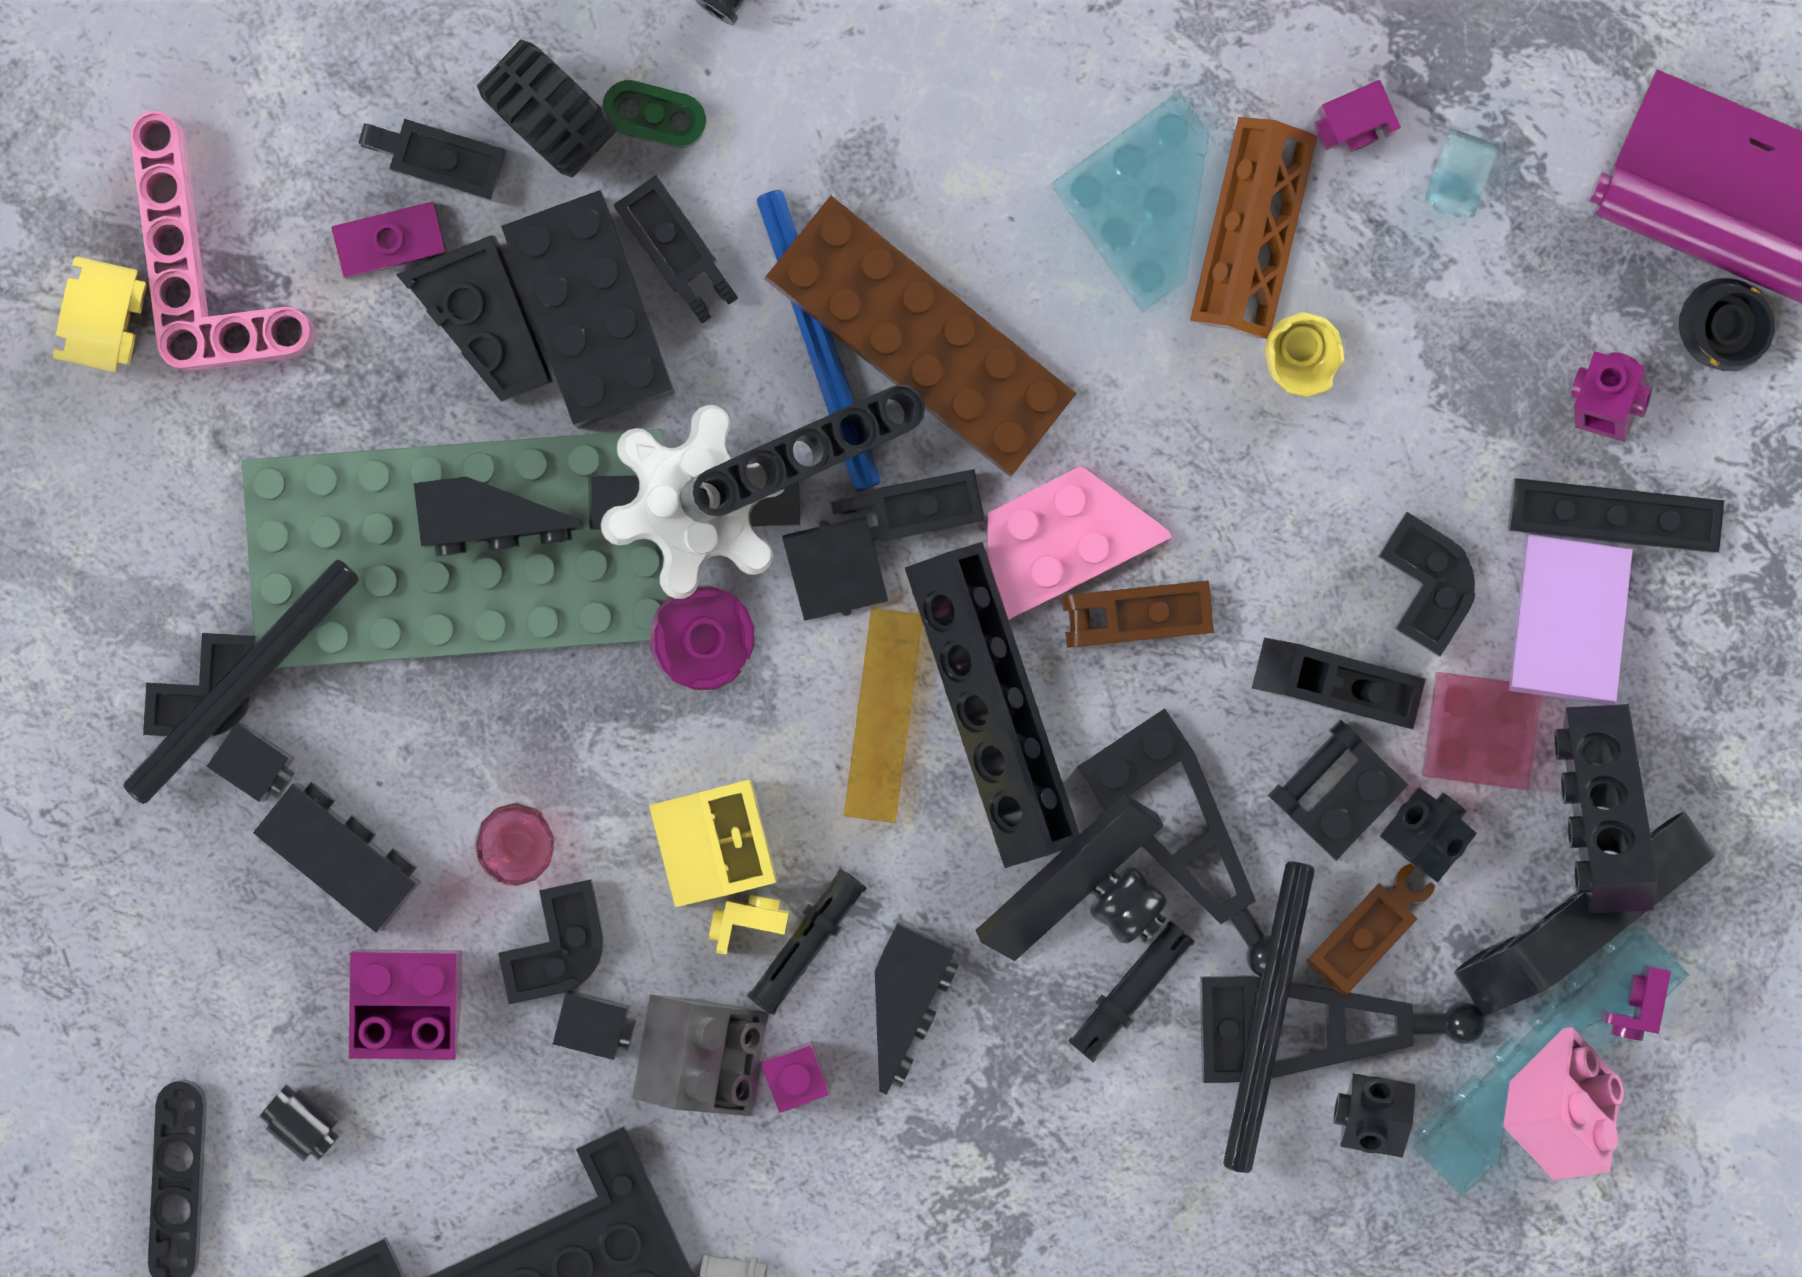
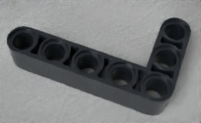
M1685 811L1670 818L1650 833L1658 876L1654 905L1715 857V853ZM1575 892L1528 930L1480 951L1460 965L1454 971V974L1483 1016H1487L1552 987L1647 911L1589 914L1586 894Z

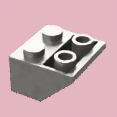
M650 994L632 1099L673 1110L751 1116L769 1013L690 998Z

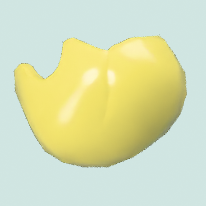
M1303 311L1280 320L1271 330L1264 347L1268 373L1290 394L1307 398L1328 391L1333 386L1335 374L1344 363V348L1341 345L1342 340L1339 331L1323 316Z

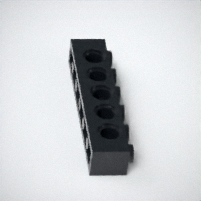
M983 542L952 550L905 567L912 594L915 598L1004 868L1062 851L1080 833Z

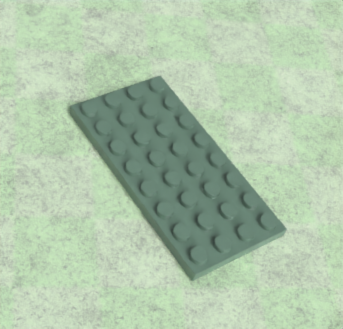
M662 429L645 430L651 434L656 442L663 446ZM626 431L242 460L253 627L256 642L318 577L338 559L346 563L357 574L359 578L358 583L276 668L650 641V626L655 613L660 605L669 597L660 585V573L664 563L662 550L655 542L648 539H638L627 545L620 546L611 544L605 539L601 530L589 529L588 477L637 475L620 460L617 454V442ZM469 477L583 521V529L572 530V540L541 544L539 534L519 537L520 547L488 550L487 541L466 543L467 553L436 557L435 548L421 547L414 483Z

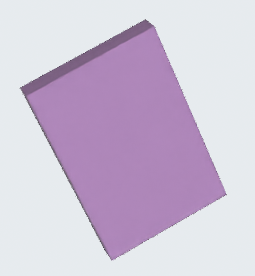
M1536 535L1527 536L1509 691L1605 705H1614L1616 703L1633 549Z

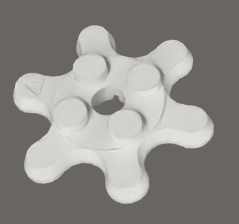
M716 405L703 406L693 414L689 438L679 447L668 448L661 446L650 433L638 428L627 430L620 436L617 442L616 450L618 457L637 474L639 492L631 503L624 506H615L604 514L601 521L602 534L611 544L618 546L627 545L638 539H648L655 542L662 550L664 556L663 568L660 573V585L662 590L674 599H684L696 591L699 584L701 566L712 556L721 555L728 557L736 564L739 570L751 575L760 574L767 570L773 558L770 544L753 530L750 523V513L758 501L707 523L694 521L682 509L680 496L686 482L700 473L732 459L726 448L730 420L727 413ZM758 463L747 465L746 474L749 481L756 487L763 488L767 478L763 467ZM702 483L700 488L707 490L710 499L709 508L717 509L720 502L719 492L711 484ZM784 489L765 498L776 497L777 495L781 494L784 491Z

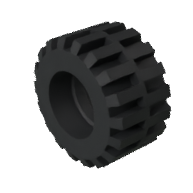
M520 39L477 84L481 98L562 175L573 178L617 132L611 117L567 73L531 42Z

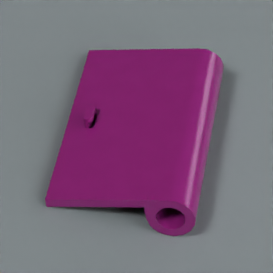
M1656 69L1610 175L1601 172L1593 187L1589 201L1597 204L1594 215L1802 304V131Z

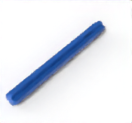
M773 190L760 195L757 198V204L776 260L778 261L798 237L784 193L781 190ZM791 301L829 415L854 404L855 402L832 334ZM842 420L839 429L841 437L848 444L856 445L859 438L857 428L853 423ZM871 450L845 461L856 491L867 490L880 484L881 479Z

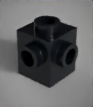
M1418 787L1409 800L1400 807L1397 815L1381 833L1380 837L1403 858L1438 883L1452 864L1463 855L1466 847L1477 833L1462 820L1467 811L1443 792L1435 799Z
M1353 1073L1347 1094L1338 1093L1334 1108L1333 1124L1342 1125L1340 1147L1403 1158L1413 1126L1415 1084Z

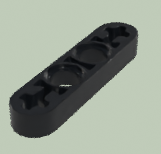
M185 1079L176 1080L163 1087L157 1096L155 1104L148 1268L152 1277H192L197 1271L199 1263L207 1102L202 1088L195 1082ZM179 1089L185 1090L186 1099L194 1100L195 1108L185 1112L183 1128L194 1126L195 1136L185 1132L165 1134V1125L169 1127L177 1125V1110L169 1108L167 1102L168 1099L178 1095ZM172 1142L185 1143L193 1153L192 1164L185 1171H174L165 1162V1149ZM177 1194L187 1199L191 1211L186 1222L173 1224L163 1216L162 1203L169 1195ZM160 1231L169 1234H179L186 1231L190 1233L189 1240L183 1238L178 1240V1257L187 1259V1266L181 1267L177 1271L176 1276L169 1275L170 1270L168 1266L160 1265V1258L167 1256L171 1250V1238L161 1240Z

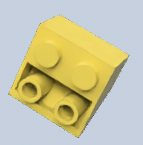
M751 779L649 805L675 907L777 882Z

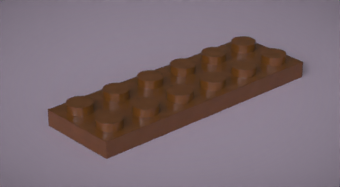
M832 195L764 278L895 385L911 386L917 390L923 398L925 409L1009 477L1015 473L1077 394Z

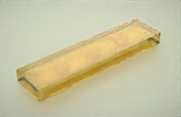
M871 608L844 808L845 817L896 823L922 628L920 614Z

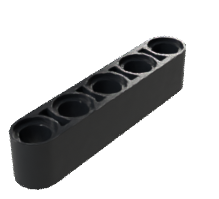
M902 384L892 386L714 466L686 482L680 496L682 509L689 518L696 522H711L913 430L921 423L925 413L923 398L911 386ZM888 399L895 400L903 408L904 421L902 424L894 423L887 416L886 403ZM842 420L853 423L857 428L859 438L856 445L848 444L841 437L839 429ZM796 441L804 442L810 447L813 455L810 466H803L795 459L793 447ZM749 462L758 463L765 470L767 478L763 488L756 487L747 478L746 469ZM702 483L711 484L719 492L720 502L717 509L709 508L701 501L699 490Z

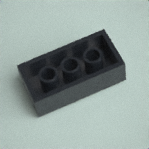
M601 190L501 226L571 421L577 429L676 393Z

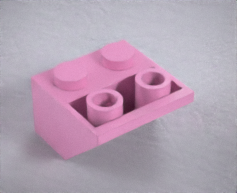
M1573 1027L1563 1028L1510 1081L1503 1127L1553 1180L1610 1172L1612 1153L1618 1143L1616 1123L1619 1104L1622 1103L1624 1097L1622 1081Z

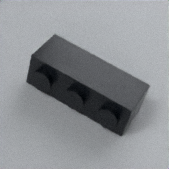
M310 782L305 788L300 783H293L255 829L253 834L375 933L382 931L421 883L419 879L412 875L417 866L394 848L388 854L372 842L376 833L354 815H351L347 821L331 809L335 800L318 785Z

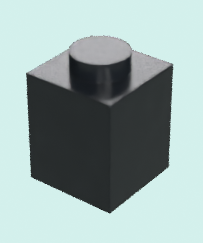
M236 723L206 767L256 801L264 802L267 801L270 795L278 799L285 791L295 775V772L289 769L295 757L245 723Z
M570 990L565 993L552 1044L614 1060L619 1049L629 1050L636 1020L627 1018L629 1005Z

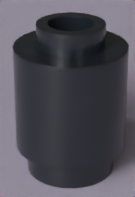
M288 1085L282 1088L259 1116L268 1124L265 1130L303 1162L310 1155H313L319 1161L339 1138V1135L332 1130L338 1121L301 1089L295 1092Z

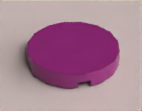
M698 585L696 591L684 599H674L669 596L657 609L650 626V650L657 667L672 682L693 690H714L732 682L742 672L740 669L745 665L746 660L750 659L754 649V625L747 608L731 593L711 585Z

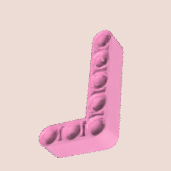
M156 111L142 114L135 120L131 128L130 138L157 348L162 359L175 368L192 372L292 359L305 355L312 349L315 343L316 330L313 322L305 314L292 307H278L208 317L186 138L183 129L168 115ZM158 125L168 126L171 133L168 145L161 150L150 151L146 144V136L149 130ZM173 177L177 183L175 197L169 202L157 203L153 197L155 183L161 178ZM170 229H180L184 236V244L181 250L171 256L163 255L159 247L162 234ZM179 280L186 281L191 289L188 302L181 307L171 308L166 300L168 287L173 282ZM297 319L302 326L300 340L295 345L289 347L281 346L276 337L279 325L285 320ZM245 326L250 334V342L247 348L239 353H230L224 343L227 332L232 327ZM185 332L193 333L197 340L195 354L189 359L178 360L172 350L175 338Z

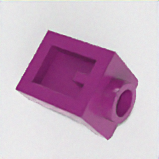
M1643 964L1641 975L1633 974L1627 1000L1628 1005L1635 1006L1633 1016L1602 1010L1600 1021L1613 1025L1611 1035L1643 1041L1645 1031L1659 1034L1671 976L1670 970Z

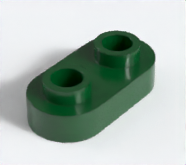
M624 80L611 86L603 99V110L613 120L616 131L624 135L673 148H688L696 144L706 130L707 119L702 105L694 97L634 80ZM627 100H634L640 105L639 113L633 118H626L620 113L621 105ZM679 113L688 115L691 120L690 126L685 131L674 130L671 127V119L674 115Z

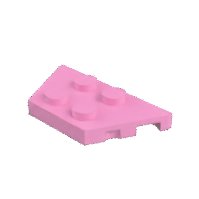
M1079 466L987 513L988 560L1008 620L1172 538L1168 529L1083 466Z

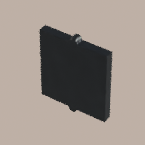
M867 515L832 524L823 520L819 523V527L782 535L804 621L840 612L842 615L848 616L853 609L888 601Z

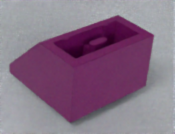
M356 949L350 952L349 1059L455 1060L462 997V950Z

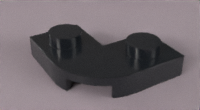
M1405 512L1377 556L1421 584L1394 630L1437 657H1441L1474 602L1476 594L1474 593V572L1466 556L1467 553L1460 545L1414 515Z
M202 633L199 685L146 682L143 735L168 736L256 644V636ZM254 692L211 737L229 731L236 723L243 719L251 705Z
M592 879L539 890L549 942L498 953L509 1004L573 990L585 982L597 968L603 952L604 936Z

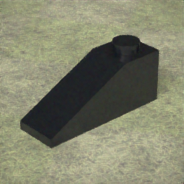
M1264 637L1252 689L1413 730L1426 679L1301 644Z

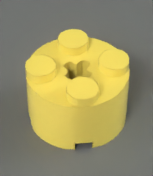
M75 256L72 266L82 268L79 279L68 277L56 331L57 337L66 339L64 350L53 349V359L116 373L119 363L130 365L137 335L127 332L131 312L142 313L148 283L138 280L139 270Z

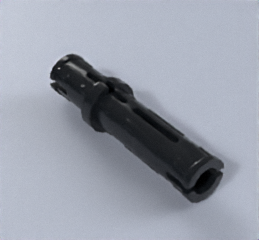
M840 868L815 905H807L803 911L806 917L777 954L752 991H749L747 997L766 1012L775 1015L778 1007L805 973L830 936L837 937L841 932L842 927L839 924L861 894L867 890V887Z
M1170 920L1108 996L1105 997L1101 994L1095 1002L1099 1005L1075 1035L1069 1038L1068 1042L1091 1062L1094 1063L1096 1061V1057L1122 1027L1129 1028L1134 1022L1130 1017L1188 948L1194 945L1195 941L1184 934V931Z

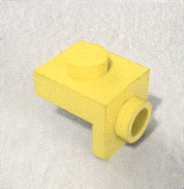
M750 894L748 903L728 899L725 910L714 909L708 939L718 941L716 953L727 955L734 925L785 934L790 912L779 910L781 900Z

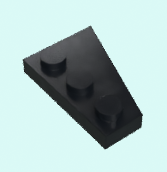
M487 236L396 274L407 289H411L425 306L426 312L435 323L441 326L459 347L464 358L501 402L509 401L553 383L496 236Z

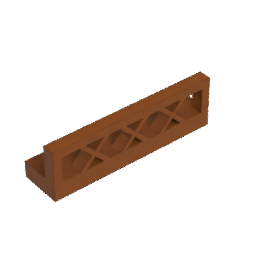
M1238 117L1190 321L1206 326L1229 328L1256 338L1267 339L1273 327L1317 142V135L1277 120ZM1286 138L1297 142L1293 163L1288 168L1285 167L1282 159ZM1279 191L1283 205L1280 215L1273 219L1270 211L1272 196ZM1267 242L1271 255L1268 266L1261 270L1257 259L1260 247ZM1255 293L1259 305L1255 322L1251 323L1243 320L1248 298Z

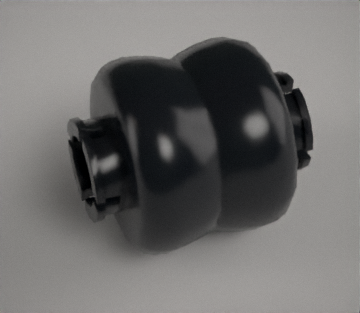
M1127 867L1119 874L1114 871L1091 892V894L1097 897L1090 907L1091 915L1098 922L1108 926L1113 936L1120 943L1128 944L1137 937L1145 943L1160 929L1167 919L1160 914L1167 902L1165 895L1156 887L1149 885L1143 874L1135 867Z

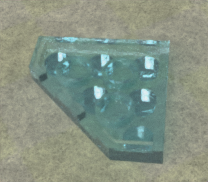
M1179 91L1050 185L1142 313L1185 283L1187 278L1210 133Z

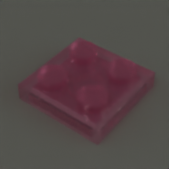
M1435 672L1422 776L1529 790L1541 695L1509 691L1510 681Z

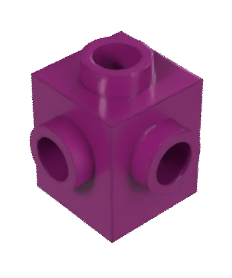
M1594 351L1588 369L1584 367L1579 368L1572 387L1571 397L1577 398L1574 404L1575 428L1626 442L1635 416L1644 417L1651 399L1652 387L1646 386L1645 366L1639 364L1633 357L1623 353L1612 352L1606 355Z

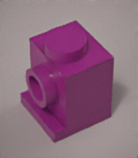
M1377 80L1322 104L1317 111L1320 119L1314 121L1316 132L1326 151L1347 144L1349 151L1353 152L1379 140L1376 131L1382 129L1385 137L1388 138L1395 135L1401 128L1381 80Z

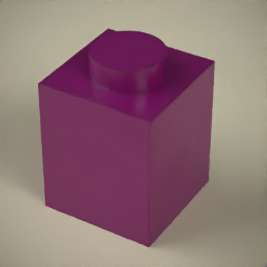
M812 1041L762 1059L761 1065L779 1113L829 1095L830 1089Z

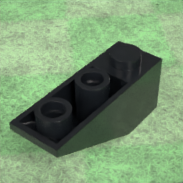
M469 477L414 483L421 547L435 548L436 557L467 553L466 543L487 541L488 550L520 547L519 537L539 534L541 544L572 540V530L583 529V521Z
M899 922L896 923L874 971L879 1092L887 1095L891 1084L902 1087L914 1059L906 1056L914 1036L924 1040L937 1013L928 1008L936 989L947 992L959 966L958 963L951 960L955 952L954 948Z

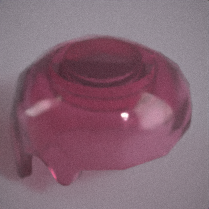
M512 803L495 808L481 821L475 836V853L482 869L493 881L500 882L503 885L519 886L537 880L550 866L555 838L542 812L530 806Z

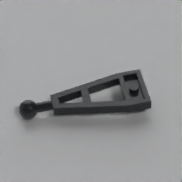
M1164 708L1077 766V768L1107 810L1123 794L1129 796L1178 762H1181L1209 831L1173 855L1154 836L1143 844L1142 847L1219 924L1224 923L1228 919L1231 920L1248 946L1246 959L1249 968L1256 975L1262 977L1270 948V936L1265 935L1247 908L1256 900L1197 757ZM1215 845L1236 892L1235 896L1223 904L1184 867Z
M1254 975L1200 976L1203 1083L1240 1082L1255 1012V992L1259 993L1262 977ZM1291 982L1288 998L1326 1004L1327 1049L1275 1060L1272 1078L1414 1046L1413 1035L1446 1034L1456 1043L1469 1044L1479 1039L1485 1028V1018L1477 1006L1468 1002L1456 1003L1446 1013L1413 1014V1004L1351 992L1343 997L1334 989ZM1344 1007L1394 1015L1395 1034L1345 1044Z

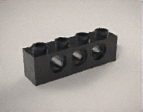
M1629 704L1566 707L1563 729H1555L1554 747L1557 761L1565 760L1567 772L1561 773L1563 804H1572L1574 815L1568 817L1567 830L1570 848H1579L1580 861H1575L1574 865L1576 892L1586 894L1589 914L1653 910L1658 876ZM1598 807H1605V808H1608L1609 810L1600 809V808H1598ZM1604 851H1611L1617 854H1608Z

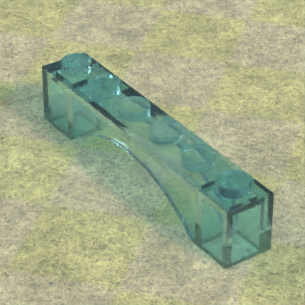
M1636 927L1630 932L1626 928L1609 941L1603 949L1608 955L1594 969L1588 964L1569 980L1566 987L1571 992L1556 1006L1550 1001L1540 1008L1528 1022L1533 1029L1520 1042L1517 1043L1512 1038L1501 1046L1490 1059L1495 1066L1481 1080L1476 1075L1469 1078L1454 1093L1453 1098L1457 1103L1443 1117L1436 1112L1417 1129L1415 1134L1419 1137V1140L1412 1147L1459 1195L1463 1197L1500 1161L1505 1130L1503 1124L1510 1081L1563 1028L1573 1027L1579 1032L1600 1022L1602 1010L1619 1014H1633L1635 1006L1627 1004L1628 992L1633 974L1641 975L1643 964L1671 971L1667 996L1690 975L1646 929Z

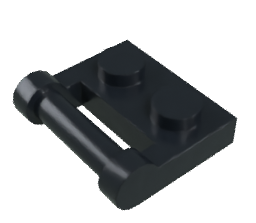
M1339 720L1329 730L1332 736L1283 787L1278 784L1267 795L1335 861L1409 785L1342 720ZM1346 750L1351 752L1358 760L1307 812L1298 801Z

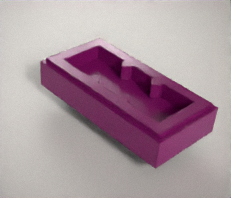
M433 201L331 226L342 274L345 279L447 253Z

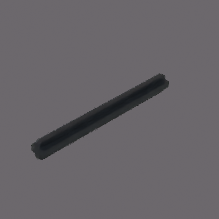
M339 559L335 560L131 773L123 783L125 790L131 797L142 804L148 803L358 583L359 578L357 574L346 563Z
M1288 861L1285 864L1269 940L1270 948L1267 963L1263 969L1223 1161L1224 1167L1231 1171L1250 1173L1253 1169L1315 872L1314 867L1310 864L1296 861Z

